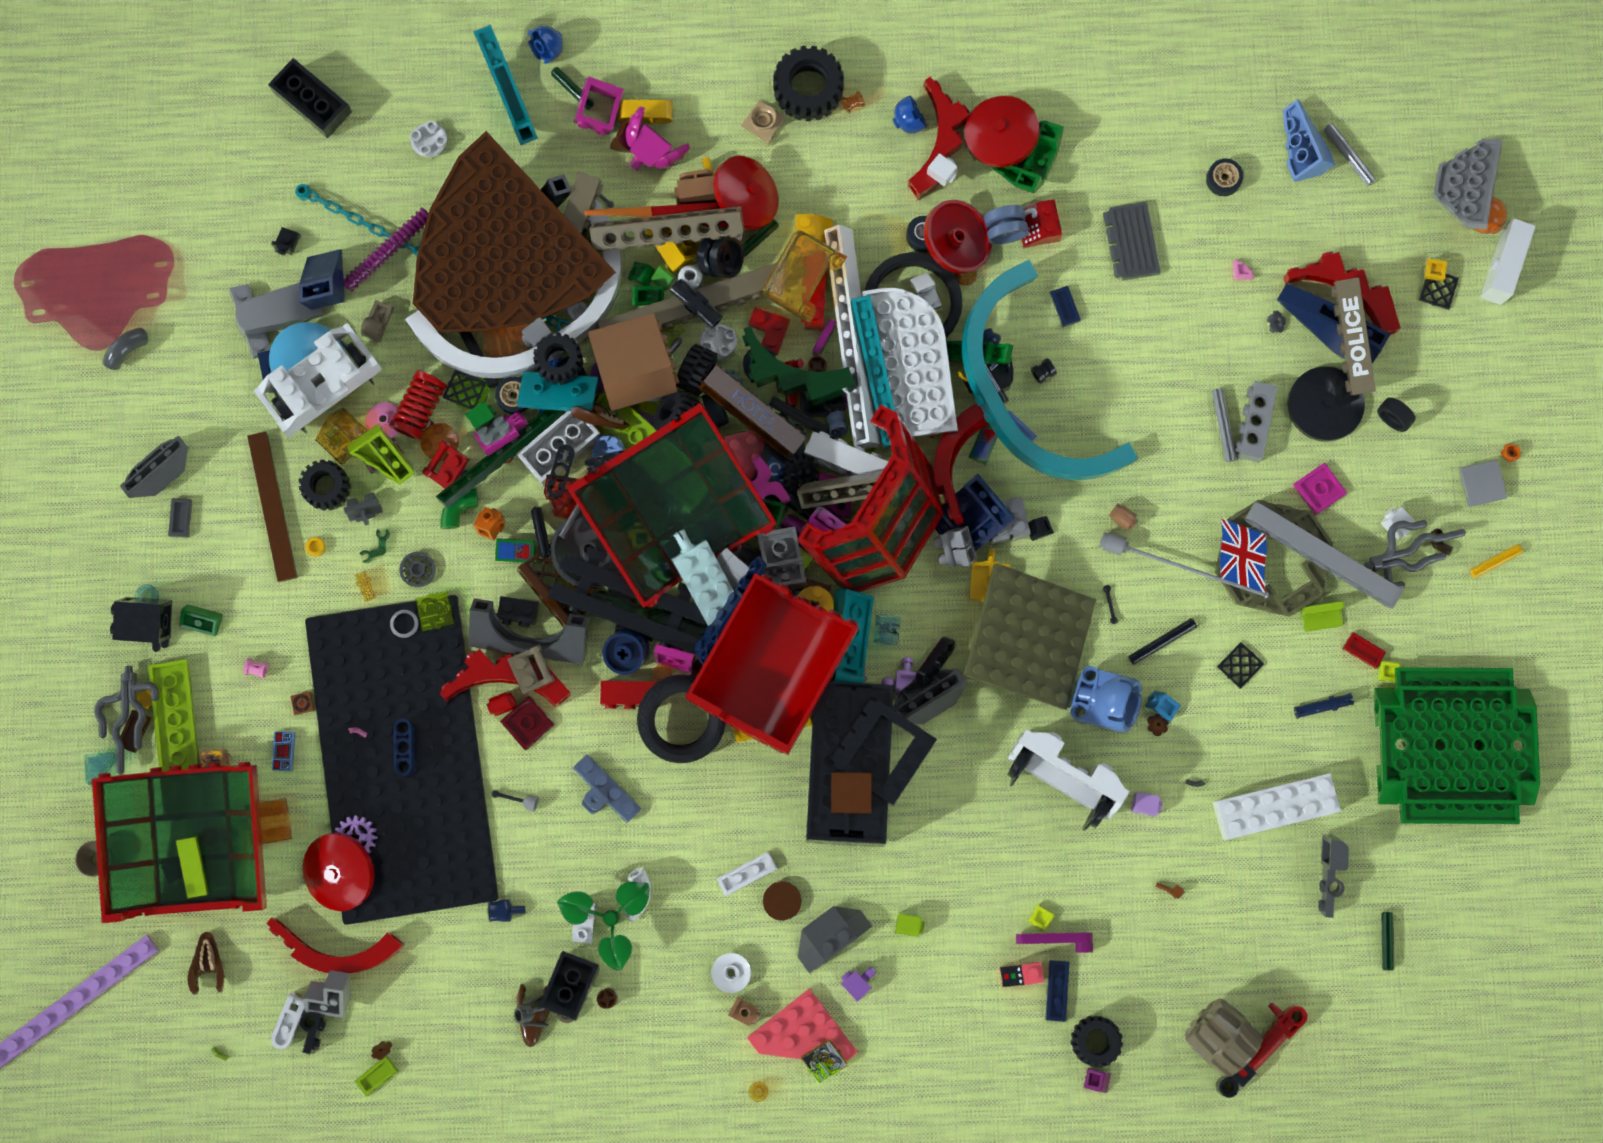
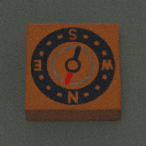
M311 692L290 696L294 715L315 711Z

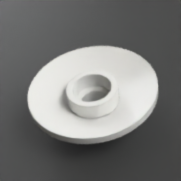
M724 954L712 966V980L716 987L723 992H739L747 986L750 980V965L739 954ZM729 969H733L735 971V975L733 977H730L728 975Z

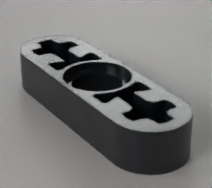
M562 445L558 448L546 493L551 499H559L564 493L575 451L570 445ZM565 450L569 451L568 454L571 456H567L565 463H563L562 453H564ZM559 467L566 470V474L562 477L555 474V470ZM559 481L558 490L560 491L554 494L550 488H554L555 482Z
M946 636L940 639L917 671L916 682L924 686H928L955 649V641Z

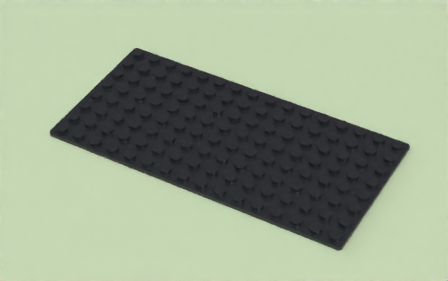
M456 595L447 596L453 623L440 626L442 623L437 624L438 627L435 625L423 627L424 624H428L432 620L437 622L438 615L422 620L421 617L438 613L435 611V605L429 604L427 612L430 613L423 614L420 611V606H418V601L310 617L305 620L331 832H337L335 829L342 827L341 821L347 823V817L354 820V816H359V821L362 817H365V823L370 821L373 823L370 828L377 829L373 833L374 836L378 837V839L373 840L376 846H370L371 853H368L374 868L373 887L368 898L362 904L353 909L342 911V919L345 925L497 901L499 898L470 688L464 690L447 702L440 695L444 684L449 681L452 683L462 669H468L465 664L466 653L459 602ZM400 610H409L418 618L417 631L407 638L396 636L390 628L392 616ZM400 614L394 620V628L400 634H407L414 627V619L409 614ZM399 719L409 720L415 728V771L410 776L399 775L394 769V724ZM403 723L400 726L401 733L407 732V723ZM348 728H360L367 733V736L364 738L357 733H350ZM407 742L400 746L402 753L406 752L409 748ZM408 762L401 764L400 769L402 772H406L409 769ZM361 825V830L368 834L367 830ZM349 826L344 833H347L351 829V826ZM354 835L352 837H354L355 839H359L360 836Z

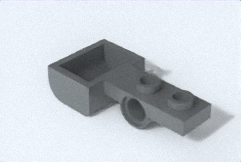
M1322 834L1321 864L1323 865V879L1319 883L1322 900H1319L1318 903L1319 911L1327 918H1333L1334 897L1341 896L1345 890L1344 884L1335 877V871L1347 870L1349 857L1347 844L1330 834ZM1337 882V888L1334 891H1330L1331 883Z

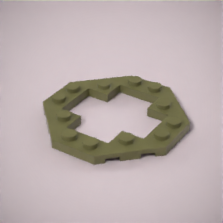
M1263 500L1255 501L1333 547V542L1312 511L1299 510L1290 506L1268 503ZM1254 503L1231 516L1227 521L1251 528L1252 525L1245 521V517ZM1219 549L1215 574L1221 578ZM1310 560L1304 561L1300 566L1310 581L1282 599H1279L1270 584L1265 586L1269 597L1264 599V596L1253 594L1223 582L1221 583L1236 605L1290 617L1323 596L1324 583L1328 571Z

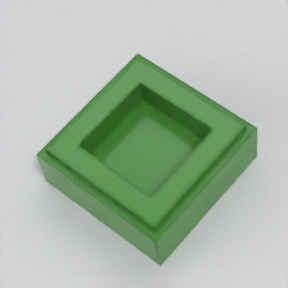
M661 264L651 280L658 286H664V291H666L676 275Z

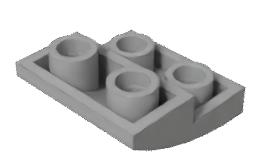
M1496 459L1459 468L1461 485L1465 487L1467 506L1472 507L1507 499L1502 473Z

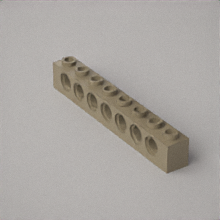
M739 206L595 222L591 224L589 230L592 247L595 250H599V252L609 251L610 248L624 250L628 246L642 248L646 247L647 244L660 246L666 244V242L679 244L683 243L684 240L691 239L693 242H697L709 237L713 240L727 235L729 237H738L744 232L742 208ZM726 221L728 226L722 227L719 225V222ZM707 223L710 228L703 229L700 224ZM688 225L691 230L684 231L681 226ZM669 227L672 233H665L663 228ZM644 230H652L653 235L645 234ZM631 231L635 237H628L625 232ZM607 234H614L616 236V239H609Z

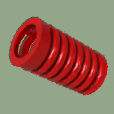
M416 370L413 381L409 384L410 387L406 389L407 394L403 395V400L399 403L400 407L396 409L397 413L393 415L389 427L409 438L420 441L424 433L423 430L411 426L407 422L425 429L427 425L422 421L426 423L430 421V418L427 417L433 415V411L430 409L435 410L436 405L434 403H439L440 401L438 397L432 394L442 396L447 385L428 373Z

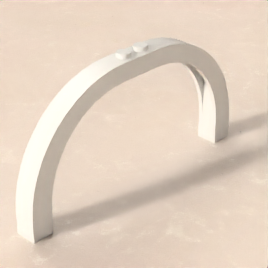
M595 199L597 203L596 209H603L597 199ZM608 216L589 217L591 221L590 226L595 222L611 221ZM607 234L609 239H616V236L614 234ZM610 248L609 251L603 252L604 260L614 269L616 274L599 288L594 300L586 311L557 333H561L562 336L567 334L570 339L574 338L576 343H579L589 336V331H593L599 326L598 322L606 318L615 302L621 284L622 257L621 250L617 248ZM419 310L405 319L426 350L440 362L454 370L481 378L515 377L522 375L523 371L531 372L536 370L533 352L534 349H537V346L523 353L508 357L489 358L476 356L464 352L447 342ZM564 351L552 353L547 363L561 358Z

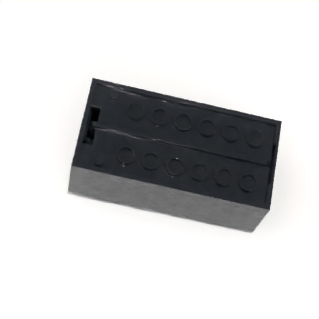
M846 682L828 683L813 710L806 843L884 847L886 845L888 802L872 793V813H831V772L841 771L833 767L835 762L830 760L829 757L836 747L841 750L845 749L839 742L847 730L855 734L856 731L851 729L850 726L858 714L864 717L867 716L861 709L868 699L873 702L879 700L893 710L894 685ZM882 715L849 763L860 772L872 773V780L883 786L890 773L892 722Z

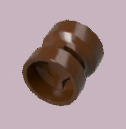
M813 356L810 358L808 371H826L827 363L823 357Z

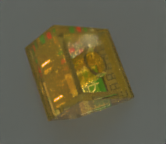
M342 407L327 416L315 441L343 465L353 456L349 453L347 445L368 430Z

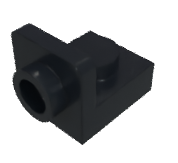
M281 227L276 242L272 241L271 245L278 254L284 256L286 253L293 255L301 235L298 232Z

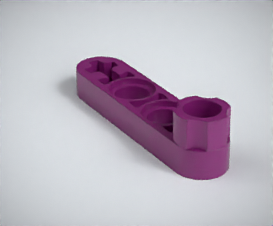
M1092 932L1016 934V944L1075 943L1076 953L1093 952Z

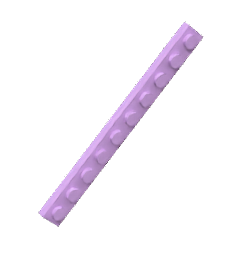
M145 935L0 1043V1069L159 952L150 936Z

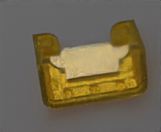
M798 230L791 236L764 285L763 294L772 302L810 323L816 313L815 305L809 302L826 269L838 270L843 265L847 256L816 237Z

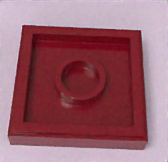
M530 696L500 721L525 751L554 726V723Z

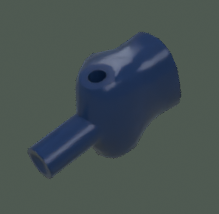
M510 900L488 902L489 922H510L513 914H525V906H512Z

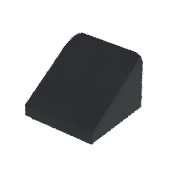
M1047 516L1028 522L1032 541L1054 534Z

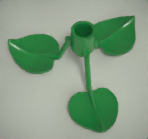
M631 881L622 884L616 892V900L622 906L617 911L609 910L605 914L590 910L593 905V899L587 893L580 891L563 895L558 899L557 904L565 920L574 925L584 923L588 919L589 913L603 917L604 923L611 927V938L601 939L598 947L599 955L610 968L621 971L631 956L632 944L624 935L614 937L615 925L619 923V914L623 909L631 916L637 915L644 910L649 899L650 888L647 882Z

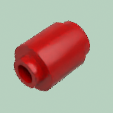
M504 692L489 698V703L486 704L489 713H494L495 717L513 710V707L517 706L512 692Z

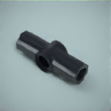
M684 280L676 281L670 289V292L684 304L685 308L692 315L698 316L708 327L713 329L720 323L723 316L709 304V301L700 292H695Z

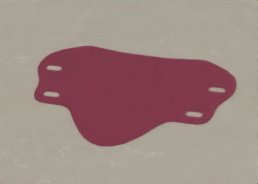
M136 235L114 242L82 247L45 248L24 260L17 268L14 276V287L23 301L25 316L29 322L34 324L50 321L58 322L82 347L99 351L110 346L120 336L136 310L159 306L165 301L167 282L174 267V255L167 244L146 235ZM156 262H167L166 266L155 267ZM24 281H34L32 286H21V283ZM149 293H159L157 298L148 299L146 296ZM44 309L46 311L42 315H33L34 310Z

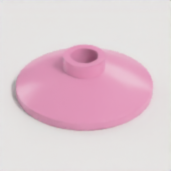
M388 402L374 405L366 416L367 429L370 430L379 423L390 438L398 435L399 432L389 427V423L393 419V415L397 413L396 409L398 407ZM385 416L387 417V420L385 422H381V417Z

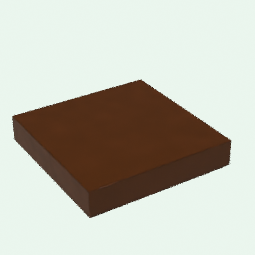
M831 772V813H872V773Z

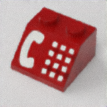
M1055 199L1036 202L1024 208L1026 217L1023 221L1028 224L1029 235L1021 239L1023 248L1060 242L1062 231Z

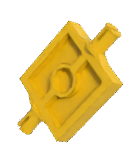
M988 550L987 561L971 564L969 600L984 602L993 566L996 563L1001 564L995 561L996 550ZM1001 564L1010 568V564Z

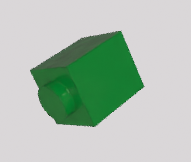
M485 402L465 413L476 432L480 428L492 423L495 419L494 415L497 414L491 405L487 406Z

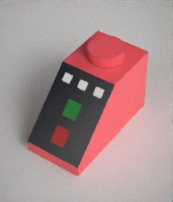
M1041 962L1000 967L1003 987L1044 982Z

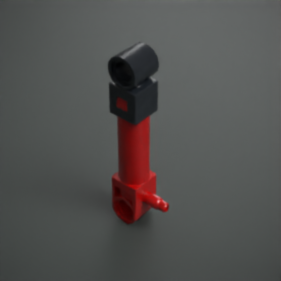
M1270 1003L1269 1008L1278 1018L1272 1023L1273 1026L1262 1036L1263 1041L1258 1052L1238 1073L1230 1077H1220L1215 1085L1217 1092L1227 1098L1236 1096L1239 1086L1244 1087L1257 1074L1256 1071L1284 1041L1290 1039L1306 1023L1308 1015L1304 1008L1292 1005L1282 1011L1274 1003ZM1295 1010L1300 1014L1297 1021L1292 1019V1013ZM1229 1081L1232 1086L1231 1090L1224 1092L1223 1085Z

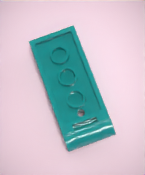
M836 589L833 610L839 613L840 617L845 621L849 618L858 623L857 627L859 630L830 682L864 683L863 675L873 596L848 589Z

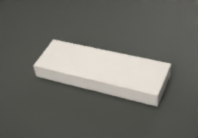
M768 851L717 878V881L724 895L727 896L777 870V867Z

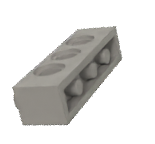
M1255 381L1252 386L1248 387L1246 397L1249 400L1243 409L1245 420L1241 422L1239 428L1241 439L1237 441L1235 451L1238 452L1237 458L1258 463L1263 459L1278 386ZM1255 400H1260L1263 403V407L1256 406ZM1251 418H1257L1259 425H1254L1251 422ZM1253 436L1256 443H1250L1247 437Z

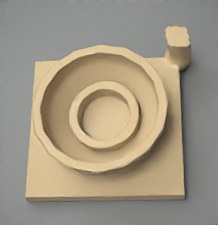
M759 100L741 126L765 141V144L769 146L771 138L784 122L786 116Z

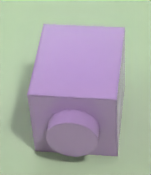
M1140 792L1134 793L1132 813L1155 817L1157 813L1161 812L1162 801H1160V796Z

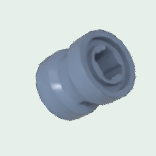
M835 411L827 416V423L830 425L829 433L832 437H843L848 433L844 412Z

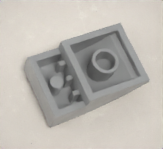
M795 526L773 530L767 535L764 532L757 534L761 556L767 564L765 575L773 579L771 582L777 585L780 582L789 587L790 591L807 588Z

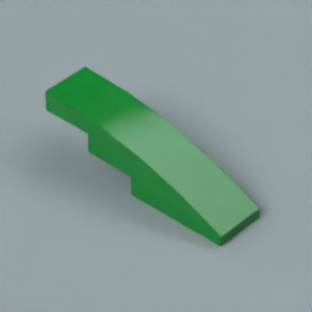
M946 341L949 362L963 363L962 341ZM983 342L985 364H1010L1013 345L1009 343L993 344L991 342Z

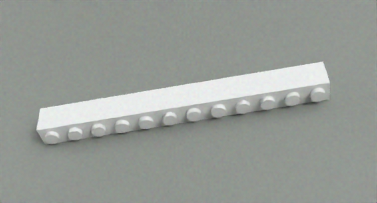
M839 224L824 230L841 357L843 368L849 367L856 386L855 391L847 393L853 444L863 449H870L882 445L879 427L872 425L870 422L875 414V407L851 300L862 297L852 229Z

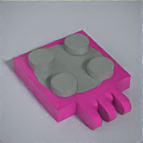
M516 412L510 417L504 414L495 418L486 427L480 428L473 435L487 456L520 436L517 431L526 426L527 421L520 412Z

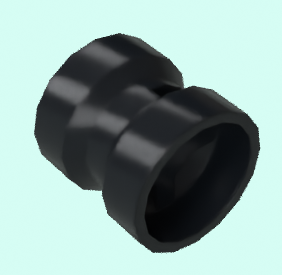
M1048 358L1044 359L1041 365H1035L1031 368V372L1039 384L1045 382L1046 378L1057 374L1054 365Z

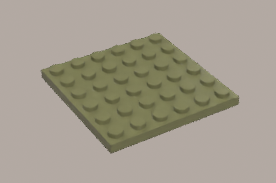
M994 564L963 676L1062 710H1067L1096 599L1004 565Z

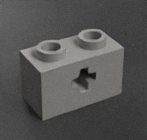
M539 317L522 330L521 338L529 349L530 347L534 348L538 342L542 343L541 338L544 336L546 339L549 338L548 334L552 332Z

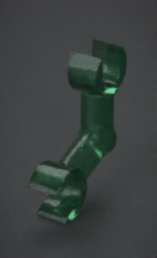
M377 529L376 536L379 538L377 549L372 551L363 550L359 553L360 555H369L368 559L362 561L363 563H370L373 558L386 553V540L390 536V532L387 529L383 537L380 536V530Z

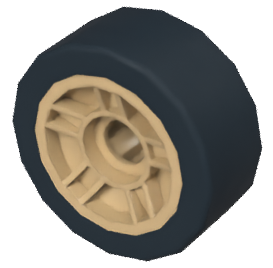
M1225 158L1215 161L1206 175L1208 188L1218 196L1234 194L1243 181L1241 166L1236 161ZM1222 176L1228 177L1227 180H1223Z
M508 377L503 379L496 388V401L499 407L506 413H523L528 409L517 407L521 378ZM513 392L517 394V397L515 399L511 398Z

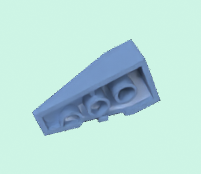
M1297 99L1284 108V131L1287 132L1286 149L1289 155L1287 166L1293 181L1297 182L1320 176L1336 165L1329 148L1300 100Z

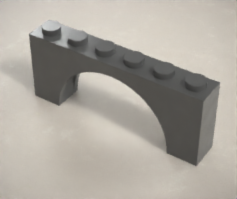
M474 598L469 612V647L518 655L540 645L542 649L541 654L545 659L583 664L587 652L589 616L570 613L565 627L557 634L546 638H529L516 634L503 625L495 613L493 601Z

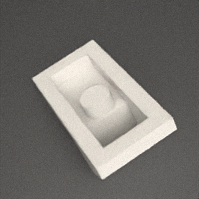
M928 273L910 279L916 295L928 302L934 310L942 307L935 291V283Z

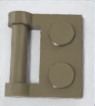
M540 645L508 658V662L523 695L555 681L541 654L542 649ZM533 655L544 678L538 681L528 658Z

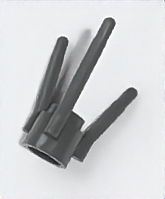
M543 995L516 1007L514 1018L518 1024L521 1023L522 1027L549 1026L547 1023L530 1022L534 1019L535 1012L546 1010L540 1007H529L542 1000Z

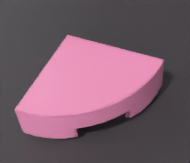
M1239 260L1233 261L1234 280H1253V272L1247 265Z

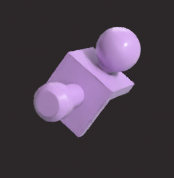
M904 657L902 659L903 671L897 670L896 681L890 676L884 677L881 681L882 685H894L895 695H899V692L916 681L917 672H911V665H913L911 657Z

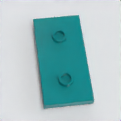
M523 371L517 407L571 411L574 406H580L593 411L599 379L598 377L578 376L576 379L574 377L571 378L572 382L570 383L564 381V385H560L559 382L554 385L551 381L546 382L544 377H541L538 372Z

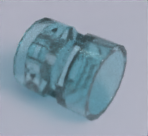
M884 614L876 615L875 627L878 630L874 633V643L898 645L899 633L897 629L900 628L901 617Z

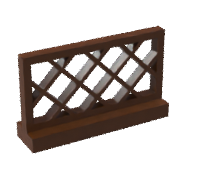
M538 552L528 561L518 566L517 572L564 628L569 617L567 612L568 605L564 608L562 605L564 603L548 598L549 589L552 586H546L543 582L544 575L555 576V583L557 584V577H561V575L558 574L557 570L556 573L544 572L545 562L553 563L552 559L539 558L540 553ZM534 561H542V572L534 571L530 564ZM568 582V588L576 591V589L570 588V583ZM593 588L589 589L588 594H592ZM580 611V614L577 615H584L587 612Z

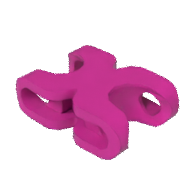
M754 457L753 465L757 470V478L751 482L762 499L765 496L774 495L782 503L790 502L788 493L779 482L768 481L771 477L770 468L761 457ZM736 473L729 476L735 489L746 483ZM750 488L739 493L743 496L751 495L748 506L760 521H764L767 515Z

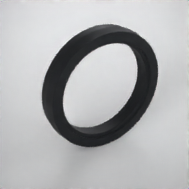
M902 253L882 262L871 274L864 291L877 289L881 281L888 274L897 269L911 266L927 269L944 282L951 301L949 315L943 323L945 337L947 338L956 327L962 311V293L953 272L944 269L932 256L923 253Z

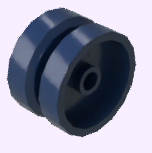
M623 628L609 637L602 650L606 666L614 673L620 675L631 674L637 671L648 659L650 653L649 642L645 635L628 628Z

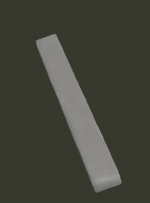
M1255 502L1245 517V521L1388 608L1393 609L1403 593V590L1262 504Z

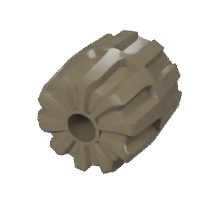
M1221 998L1209 1003L1206 1009H1202L1198 1013L1199 1017L1189 1024L1191 1027L1185 1032V1040L1197 1054L1226 1077H1230L1242 1070L1258 1052L1263 1041L1262 1035L1248 1019Z

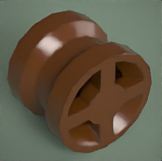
M612 989L601 990L597 995V1003L603 1009L612 1008L617 1002V994Z

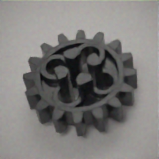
M796 453L795 457L789 456V462H783L785 468H780L783 472L779 476V478L783 479L780 484L785 486V490L791 494L797 495V490L805 483L819 481L816 475L820 471L815 470L818 464L814 463V459L808 455Z

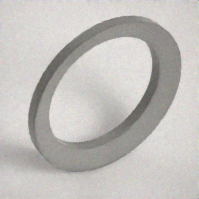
M400 610L392 616L390 628L398 637H410L418 629V618L409 610ZM403 613L411 615L414 619V627L407 634H400L394 628L395 618Z

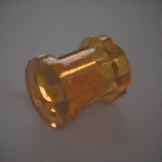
M856 91L850 97L841 98L847 113H850L852 109L859 106H865L860 91Z

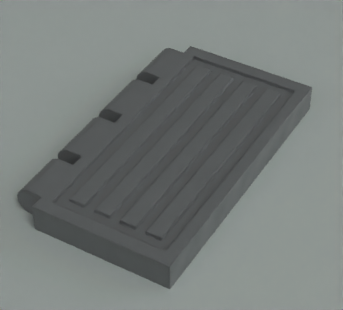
M1147 202L1110 207L1109 211L1103 213L1105 226H1112L1106 229L1108 244H1116L1109 247L1112 262L1119 261V263L1113 264L1115 278L1122 277V281L1160 275Z

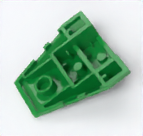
M1040 121L1037 145L1027 158L1009 167L991 168L1016 188L1035 193L1044 184L1058 154L1064 130L1063 126L1049 121Z

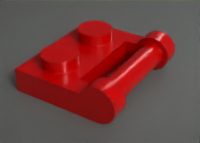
M441 440L438 444V450L428 466L424 467L422 473L445 489L460 477L470 459L446 441ZM446 451L449 452L438 473H435L434 469Z

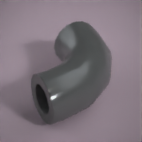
M139 327L122 334L107 349L102 360L103 365L111 370L120 369L124 359L130 352L147 345V332Z

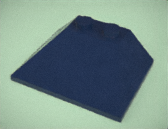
M976 474L956 493L964 523L956 525L954 519L950 520L947 509L950 508L949 503H944L942 505L944 514L935 530L941 535L947 530L968 526L972 539L970 544H973L976 552L1013 521L1015 517L982 477Z

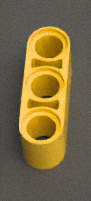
M669 100L620 101V122L629 123L631 115L640 106L645 107L642 123L666 124L672 122L673 103Z

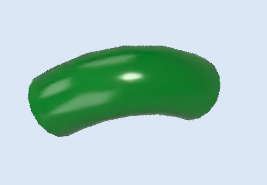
M473 488L471 492L462 496L456 504L449 508L444 506L440 521L441 529L460 528L459 521L462 512L468 508L478 507L477 488Z

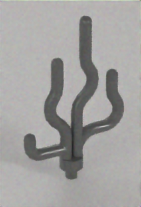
M1425 520L1412 523L1397 521L1388 530L1387 551L1384 554L1370 557L1369 562H1365L1364 566L1372 569L1373 572L1383 570L1386 580L1403 589L1405 587L1403 581L1393 582L1391 567L1399 566L1408 572H1417L1429 563L1446 559V554L1441 552L1426 556L1414 565L1398 558L1415 553L1424 541L1443 542L1463 537L1466 531L1459 529L1439 535L1423 533L1414 540L1410 547L1395 551V533L1398 529L1417 530L1427 526V521Z
M125 666V673L121 674L120 691L115 695L100 698L94 708V714L99 723V737L106 738L107 722L102 713V708L105 704L121 701V716L112 728V739L116 745L117 773L119 775L124 774L125 750L124 742L120 736V729L129 717V702L139 715L134 726V748L141 749L142 728L146 722L147 715L145 708L137 700L136 691L150 690L151 699L153 701H158L159 690L154 683L136 684L137 674L133 673V666Z

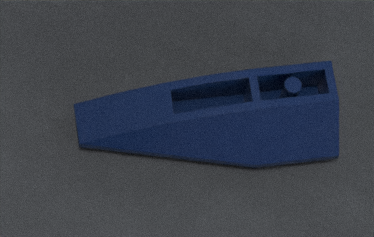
M1286 283L1277 301L1333 353L1345 359L1344 354L1340 352L1342 336L1338 335L1337 324H1340L1339 316H1335L1334 305L1336 304ZM1365 320L1371 362L1373 364L1390 334Z
M758 556L756 560L751 562L749 570L745 576L741 577L734 592L728 596L724 607L717 612L713 623L707 627L702 639L696 643L693 652L702 665L705 663L754 574L756 573L759 576L765 574L767 564L761 557Z

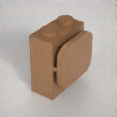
M711 170L690 171L679 175L678 187L674 188L677 205L717 202L713 188L714 175L712 176Z

